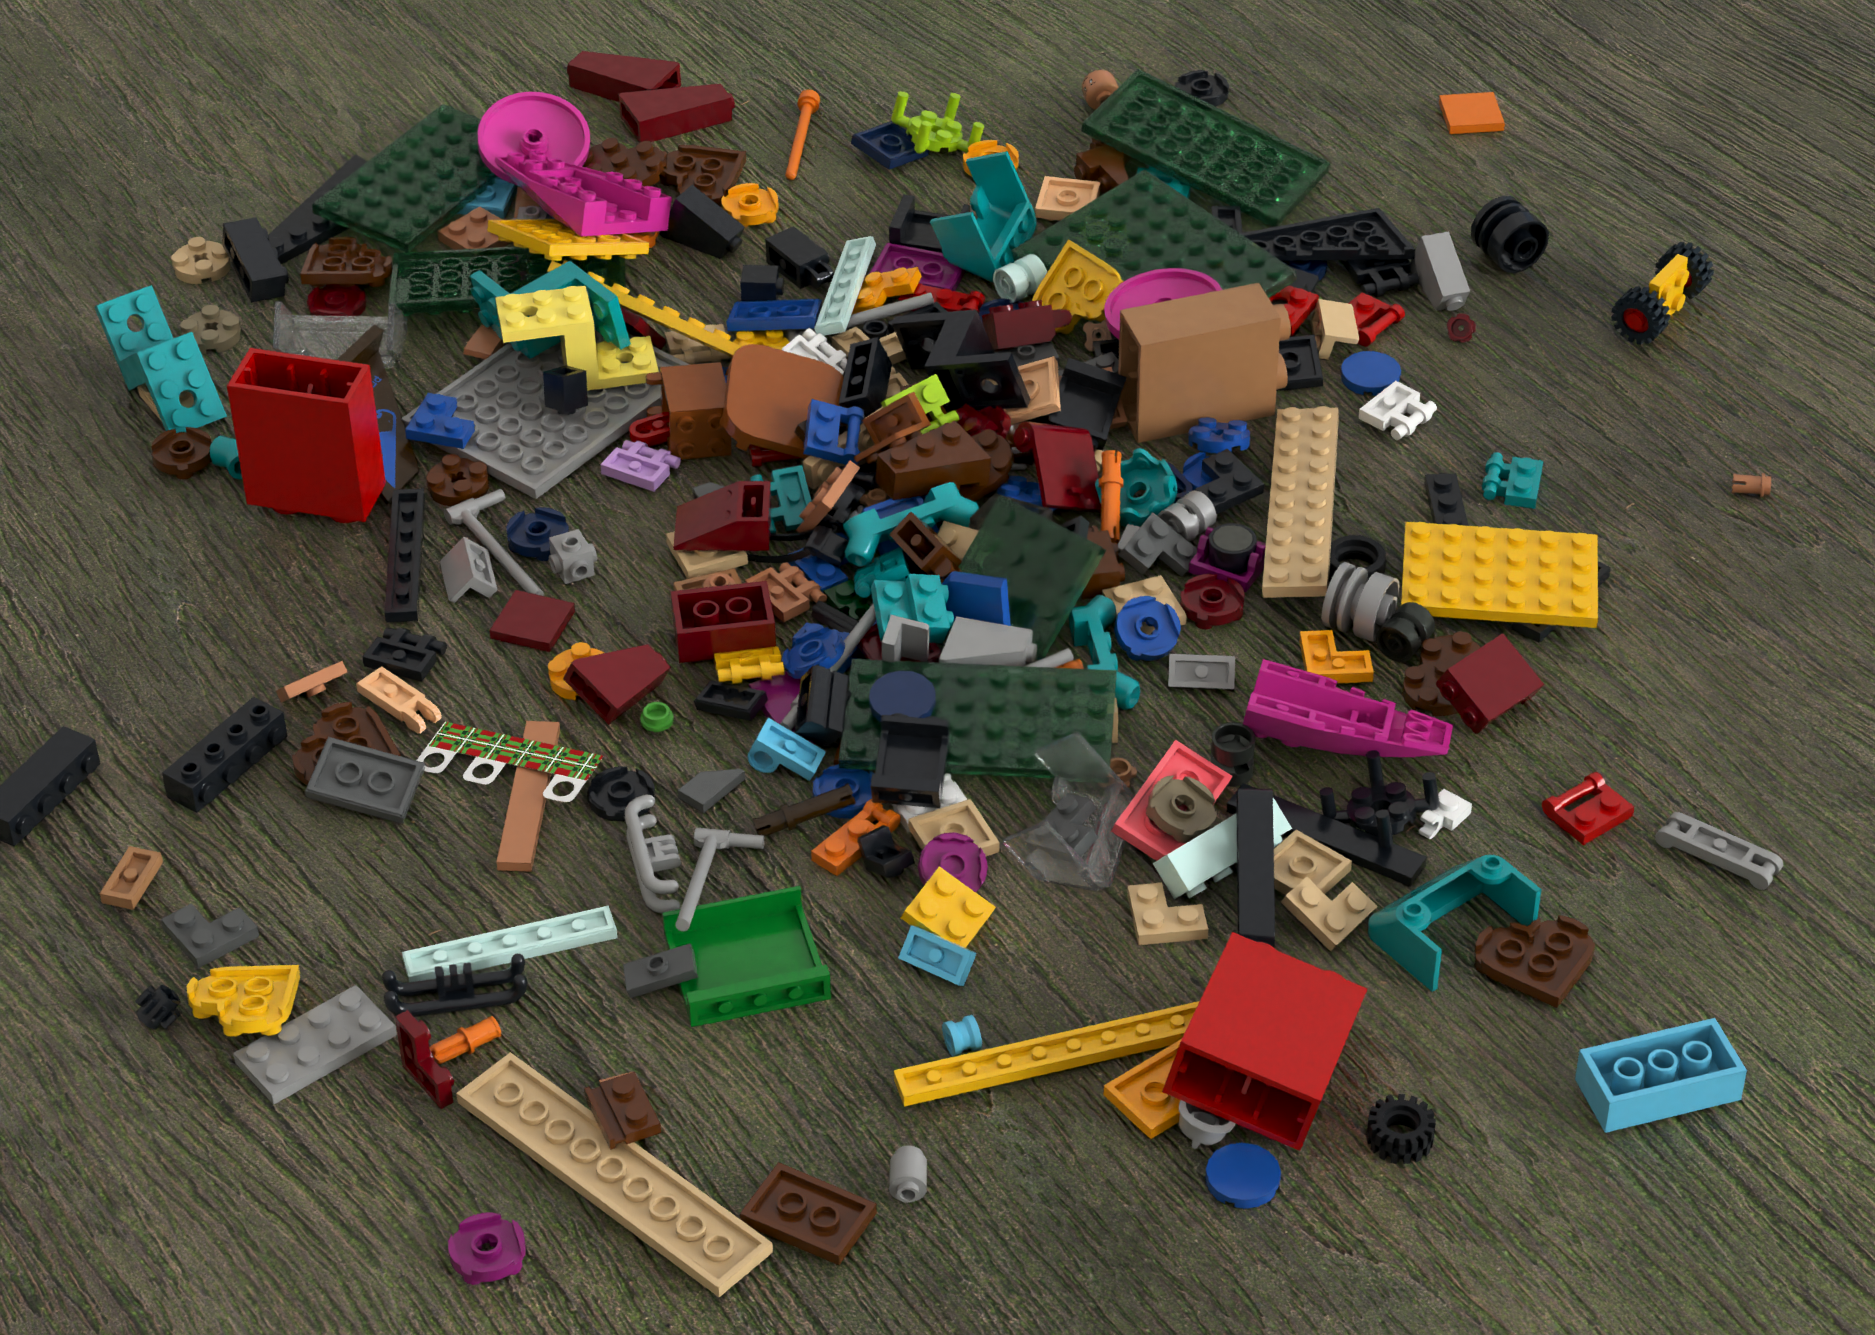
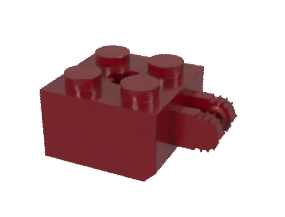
M1042 300L1018 303L1019 309L1013 310V304L989 308L990 314L982 315V322L992 348L995 350L1051 341L1056 335L1055 328L1069 325L1073 316L1069 312L1070 310H1052L1051 305H1042Z

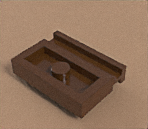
M635 1072L600 1082V1087L590 1089L588 1086L584 1088L585 1099L610 1150L615 1149L616 1144L625 1142L627 1145L661 1133V1123Z

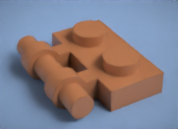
M787 562L779 567L780 573H777L770 567L745 580V583L767 581L773 614L783 622L809 610V601H814L815 603L827 601V595L820 590L822 588L815 581L806 579L801 569L797 566H791Z

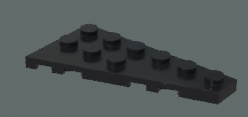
M355 154L268 235L271 247L277 249L279 262L283 264L308 251L313 244L317 243L319 245L329 240L328 238L334 237L409 197L408 187Z
M1380 208L1220 237L1219 246L1230 261L1402 260L1415 258V248Z

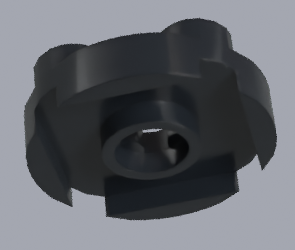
M851 480L832 509L817 526L824 525L832 528L834 533L851 513L850 509L853 505H856L866 490Z

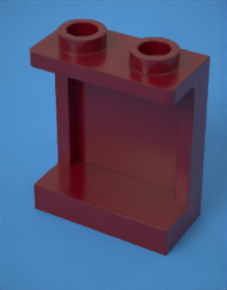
M1502 633L1448 668L1438 679L1436 686L1440 689L1442 696L1460 714L1462 721L1475 734H1478L1489 723L1519 703L1523 705L1544 686V683Z

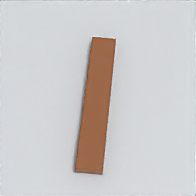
M526 721L523 738L557 746L560 723ZM521 766L516 767L496 861L498 871L532 872L547 799L543 796V792L550 783L552 773Z

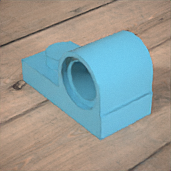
M767 718L747 758L749 764L755 770L762 773H771L781 764L810 781L826 751L772 719Z

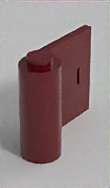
M1022 422L1015 430L1013 439L1016 448L1020 452L1034 454L1043 507L1101 513V503L1095 485L1099 476L1090 432L1084 428Z

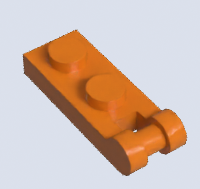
M872 799L866 802L861 812L811 850V861L838 876L862 857L857 841L860 836L882 825L889 827L892 833L900 824L901 816L891 809H883V804L873 803ZM875 820L879 821L876 825L872 824Z

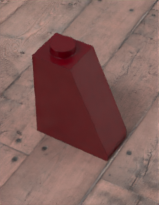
M646 644L575 659L571 662L563 680L609 725L662 684L671 667L660 653L655 652Z

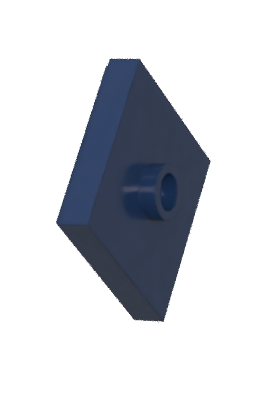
M892 121L852 135L851 144L888 170L929 155V150L927 149L921 154L916 153L914 150L915 144L911 141L912 135L909 134L907 136L906 130Z

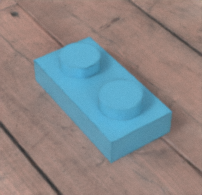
M911 925L898 959L954 984L964 986L977 953L922 928Z

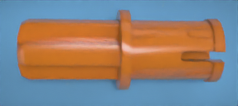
M489 1016L487 1019L466 1029L463 1027L458 1028L456 1034L431 1045L429 1049L435 1062L443 1064L466 1052L472 1054L475 1048L501 1037V1029L493 1016Z

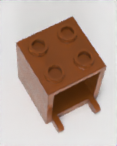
M721 362L660 367V372L648 373L646 375L647 384H661V406H653L646 411L647 417L669 412V423H667V426L670 429V437H667L668 450L671 451V455L680 457L681 460L731 455V436L727 433L726 429H720L719 421L723 414L726 381Z

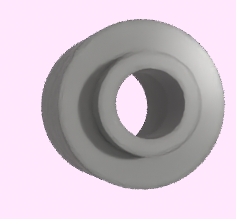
M902 1146L898 1148L890 1159L889 1192L892 1197L905 1203L918 1201L927 1192V1159L923 1152L915 1146Z

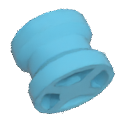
M973 1015L964 1016L962 1021L956 1023L953 1021L943 1022V1037L952 1057L961 1055L967 1049L972 1051L982 1049L980 1029Z

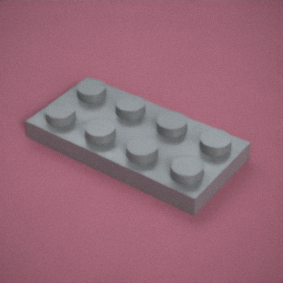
M354 985L282 1025V1030L278 1034L264 1035L234 1052L233 1055L235 1063L274 1105L397 1035L396 1026L357 985Z

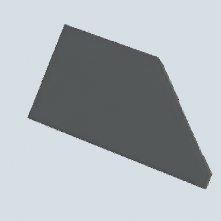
M742 769L700 772L678 789V799L705 813L745 780V771Z

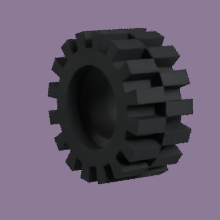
M1398 1094V1100H1394L1392 1095H1388L1385 1102L1379 1099L1376 1101L1375 1107H1371L1368 1115L1367 1143L1371 1144L1370 1149L1373 1153L1379 1151V1158L1382 1160L1390 1156V1163L1397 1164V1159H1403V1164H1410L1411 1157L1418 1162L1422 1160V1154L1427 1156L1430 1153V1148L1433 1147L1436 1118L1434 1119L1432 1109L1427 1110L1428 1104L1422 1101L1418 1105L1417 1097L1411 1096L1408 1101L1404 1100L1405 1094ZM1404 1125L1414 1131L1410 1133H1397L1388 1127Z

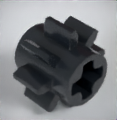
M150 985L135 1000L141 1006L136 1011L138 1018L151 1029H157L160 1025L167 1029L182 1014L176 1008L181 1003L180 998L172 989L165 985H160L157 989Z

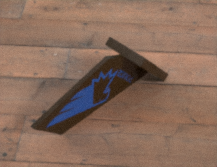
M373 325L336 360L370 365L386 484L379 496L388 505L392 501L393 490L404 489L418 475L420 469L410 440L406 439V428L401 420L402 417L379 352L384 330Z

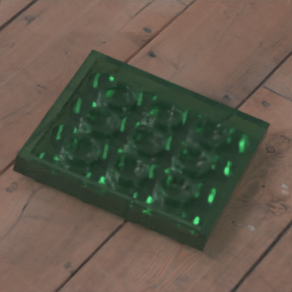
M999 495L958 567L965 573L1007 578L1010 625L1032 630V643L1037 644L1035 660L1038 661L1045 658L1106 550Z

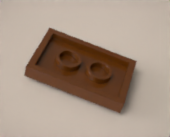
M778 1162L742 1209L740 1219L755 1230L836 1265H840L877 1214V1204Z

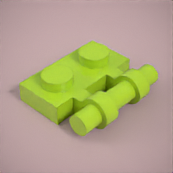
M936 374L881 402L884 408L903 396L914 392L925 414L929 413L933 420L930 422V426L921 430L922 434L941 427L945 423L959 421V416L955 410L944 414L940 406L950 402Z

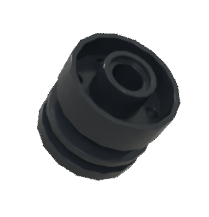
M1501 196L1491 200L1477 213L1471 225L1473 243L1507 273H1518L1531 267L1543 255L1548 245L1549 232L1547 227L1512 196Z

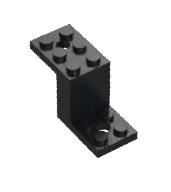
M977 309L895 316L892 326L911 369H926L929 377L937 375L950 402L943 405L947 413L962 408L965 403L977 411L989 406L993 409L996 406H1000L1002 409L1028 407L1031 399L1012 353L994 352ZM924 338H930V339L934 340V341H935V344H932L931 341H929V340H927V339H924ZM986 379L994 380L998 385H993L992 382Z

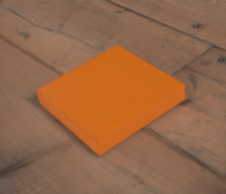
M1494 92L1439 95V106L1449 134L1504 131L1505 122Z

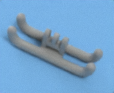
M647 794L636 797L625 808L626 838L643 901L649 909L662 914L663 912L680 909V903L675 899H659L656 893L673 894L677 892L679 884L675 880H659L654 876V872L677 868L680 866L681 860L673 835L644 839L642 830L655 826L657 822L656 817L652 814L638 817V813L641 810L650 808L655 804V798Z

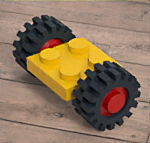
M1679 242L1677 245L1674 244L1656 263L1655 268L1658 269L1655 271L1656 276L1649 282V288L1644 287L1642 290L1640 286H1636L1634 289L1631 288L1614 304L1615 306L1611 311L1614 314L1611 316L1612 321H1617L1614 327L1616 330L1621 328L1622 332L1620 335L1622 337L1628 335L1627 341L1632 343L1636 339V343L1639 345L1643 342L1649 344L1651 341H1654L1668 326L1670 316L1683 307L1685 299L1687 297L1689 299L1694 298L1711 282L1714 270L1710 268L1713 264L1712 261H1706L1709 257L1707 253L1703 255L1699 253L1702 248L1697 246L1693 249V243L1689 242L1686 245L1684 242Z

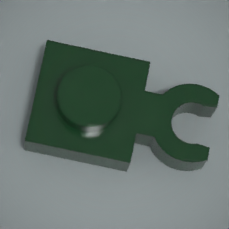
M852 580L823 590L824 594L827 595V604L858 621L870 608L867 605V597L862 598L856 594L854 589L855 583Z

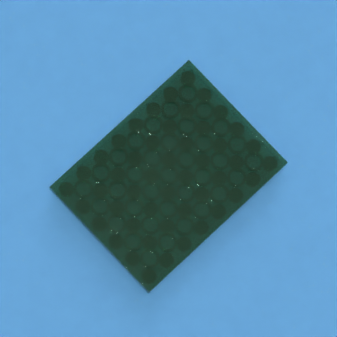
M1146 170L1141 171L1012 250L1015 261L1029 254L1036 255L1044 263L1048 272L1069 239L1111 265L1120 274L1123 281L1152 270L1181 268L1198 271L1210 276L1219 283L1222 290L1259 283L1268 298L1297 281V273L1294 269Z

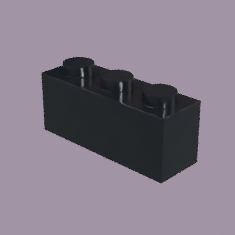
M257 217L223 223L222 245L251 303L285 296V284L289 282L287 269L285 266H281L277 249L271 247L266 228L261 227Z
M878 337L850 344L839 399L840 407H859L863 409L864 419L882 407L881 402L886 400L892 362Z

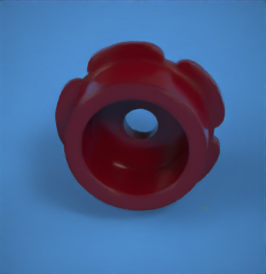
M1464 313L1457 314L1456 317H1451L1447 322L1448 336L1455 342H1468L1476 331V324L1473 320H1470L1469 315ZM1460 325L1464 327L1463 331H1459Z

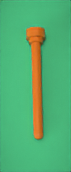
M804 90L799 94L797 106L801 113L785 173L788 180H794L797 176L811 114L815 113L819 108L820 96L813 90Z

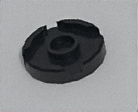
M1205 70L1190 71L1181 75L1178 78V82H1175L1174 94L1180 103L1188 107L1198 109L1214 108L1227 100L1229 84L1220 74L1215 73V76L1208 75V71Z
M623 766L609 768L595 775L591 780V786L587 790L588 803L591 810L599 817L609 821L624 822L625 808L636 797L648 794L655 798V786L652 778L642 770L630 771L627 767ZM650 808L641 810L638 813V817L647 813Z

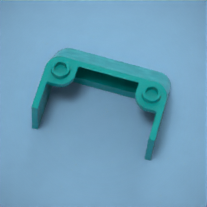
M1008 151L966 160V164L976 184L970 197V205L972 210L976 212L977 219L973 212L934 218L930 221L942 247L944 258L952 265L994 283L993 274L995 270L1009 263H1014V261L1021 257L1037 225L1034 209Z
M1484 855L1448 869L1371 915L1368 922V936L1377 946L1433 992L1438 989L1442 949L1421 932L1422 930L1426 929L1433 921L1482 892L1519 923L1529 926L1538 919L1542 889L1505 859L1496 855Z

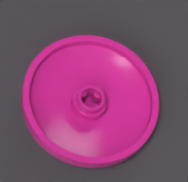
M521 92L502 98L485 112L478 127V150L483 162L491 172L499 178L517 185L495 163V157H507V154L510 152L528 156L529 152L536 151L545 153L548 158L560 159L567 163L583 166L590 150V130L582 113L568 101L543 92Z
M1167 268L1141 273L1122 282L1110 293L1104 307L1106 324L1109 331L1119 339L1120 310L1219 291L1222 288L1210 276L1189 269Z

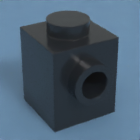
M743 265L740 281L741 301L778 300V295L784 294V278H779L778 266Z
M565 365L543 372L545 407L558 410V414L570 415L576 413V409L588 406L586 370Z

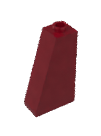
M582 51L567 66L569 87L619 102L620 93L678 88L681 86L680 63L675 61Z
M721 84L619 94L620 117L639 143L643 141L654 142L732 121V109L735 108L732 94L728 93Z

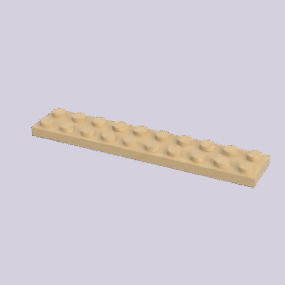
M1320 406L1306 409H1298L1296 407L1277 409L1262 582L1263 598L1322 597L1326 595L1329 585L1339 425L1338 408Z
M511 1052L456 1093L458 1104L716 1296L720 1297L773 1253L771 1241L635 1142L627 1145L625 1142L616 1144L615 1149L610 1150L591 1110Z

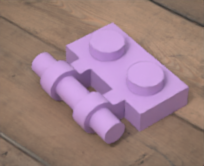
M625 440L622 449L616 447L600 464L601 474L655 492L670 475V467L674 469L679 468L681 458L671 455V451L662 448L659 450L650 448L647 443L641 441L632 442Z

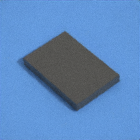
M328 737L305 790L306 798L403 824L424 773L425 763Z

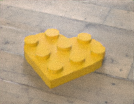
M1068 239L1038 286L1032 301L1042 300V305H1051L1052 310H1070L1069 312L1073 316L1071 323L1065 327L1055 328V333L1069 334L1081 318L1090 321L1097 320L1099 322L1106 320L1105 302L1110 293L1124 281L1121 280L1120 274L1111 265Z
M299 965L231 966L210 969V976L199 981L193 977L187 984L188 1005L192 1008L193 1016L196 1018L204 1019L212 1015L218 1016L219 1023L223 1026V1033L226 1036L233 1037L243 1033L258 1032L267 1036L278 1034L282 1030L281 1024L291 1014L300 980Z

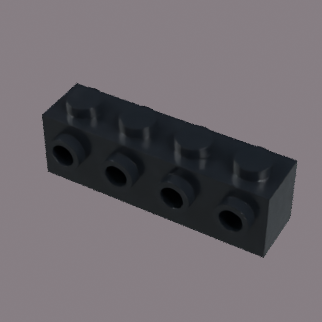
M252 697L162 772L167 798L196 813L199 812L288 736L284 712Z
M63 726L0 785V841L11 846L17 845L68 794L72 793L90 773L96 770L100 765V759L95 739Z

